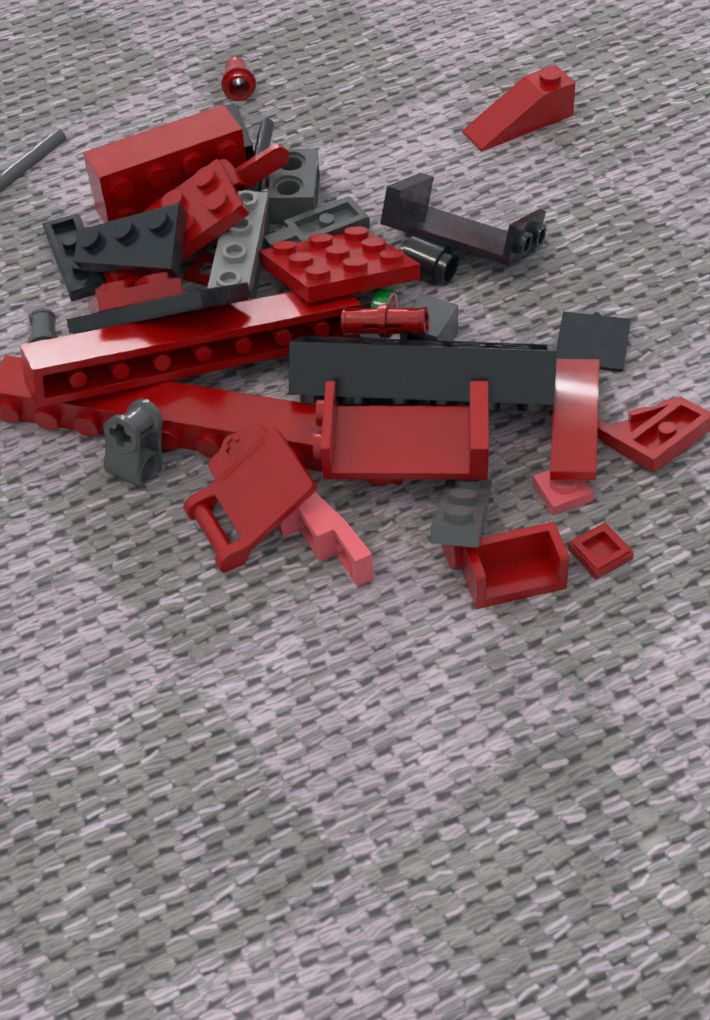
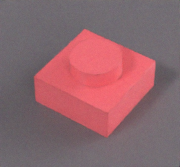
M550 470L533 475L532 484L552 515L593 501L594 492L586 480H550Z

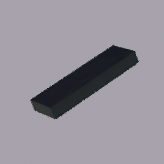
M79 213L43 223L44 232L71 302L95 295V289H98L103 284H107L103 272L82 271L73 262L78 230L84 229Z

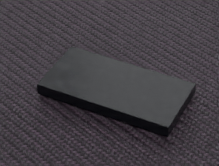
M248 282L192 291L66 320L69 333L78 334L248 300V297H251Z

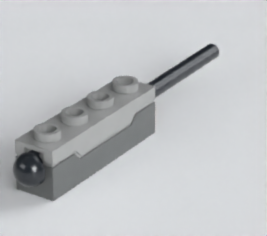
M264 118L260 121L253 157L270 147L274 122L269 118ZM263 179L246 190L238 191L249 215L219 236L207 289L248 282L251 297H248V300L256 299L262 269L259 260V250L264 249L263 236L268 235L270 228L268 192H261Z

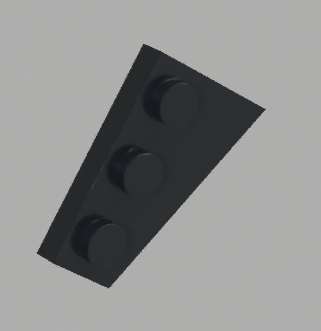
M180 203L80 229L78 230L73 262L82 271L119 273L124 269L135 270L139 275H151L152 272H168V277L179 278L187 211Z

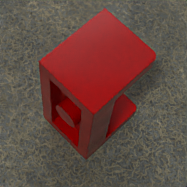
M555 521L482 537L478 548L463 546V575L476 609L567 589L569 555Z

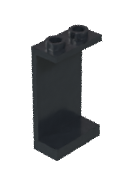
M418 173L388 185L386 188L380 221L381 225L417 235L505 265H510L534 251L536 247L539 248L546 236L547 226L543 224L546 213L544 210L538 209L509 224L508 231L428 206L434 177L424 173Z

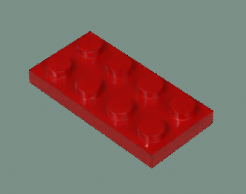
M218 159L198 170L191 178L174 190L166 193L163 198L143 211L146 212L180 203L187 211L181 262L249 215L228 172ZM124 269L119 273L103 272L107 283L126 280L128 288L134 287V282L139 281L138 279L148 276L139 275L135 270Z

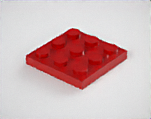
M349 227L345 229V233L337 235L314 234L309 237V240L297 243L293 241H279L274 243L272 248L259 250L260 266L308 303L420 279V263L404 254L403 251L388 244L386 240L377 237L365 227Z

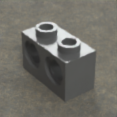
M287 149L289 160L286 165L265 177V186L269 189H263L262 192H268L271 224H284L283 220L317 208L320 182L318 149Z

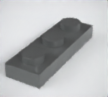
M446 479L431 525L430 543L479 547L491 498L492 480Z

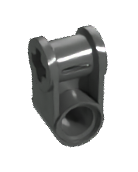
M137 399L128 406L126 413L112 416L106 421L104 426V470L111 475L145 489L147 486L144 484L154 472L159 473L161 471L163 463L161 455L163 418L154 403L147 399Z

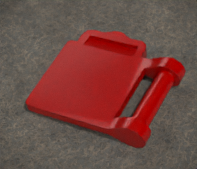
M249 422L241 431L230 434L224 439L220 450L208 463V468L216 480L208 487L191 495L185 501L183 509L191 520L196 519L217 554L215 563L222 573H226L244 565L252 549L316 491L317 486L280 431L275 428L268 430L257 422ZM217 501H219L241 537L233 543L230 542L212 512Z

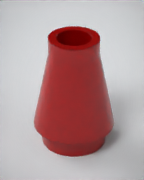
M232 57L226 62L225 72L221 81L222 91L228 98L235 101H244L254 93L256 79L247 68L243 59Z

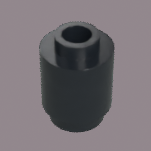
M413 235L409 240H405L400 245L399 250L420 263V280L433 285L437 283L447 285L455 276L459 259L456 254L452 253L449 247L417 235Z

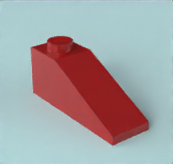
M556 64L526 75L466 126L462 133L482 152L569 118L574 113L576 82Z

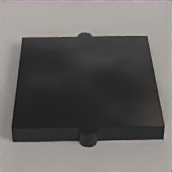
M563 311L556 348V364L557 359H599V369L623 372L631 319L602 316L599 312L583 314Z

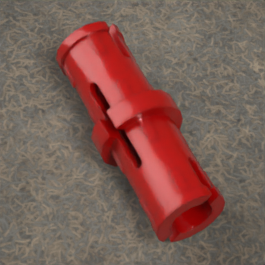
M380 304L378 308L371 309L343 308L341 313V329L344 335L379 334L380 338H390L392 334L427 335L429 331L430 319L427 307L392 308L390 304Z

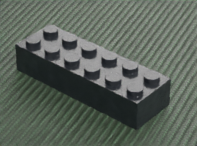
M302 335L289 342L288 395H300V402L316 403L317 400H324L326 381H335L336 396L343 397L344 404L367 405L369 400H373V398H387L386 405L413 406V401L430 400V406H456L458 401L470 402V381H488V410H500L501 403H517L519 411L543 412L545 405H554L557 350L555 344Z

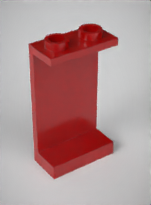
M326 381L324 400L316 401V426L322 427V433H314L313 459L322 461L323 479L488 480V381H470V406H337L335 381Z

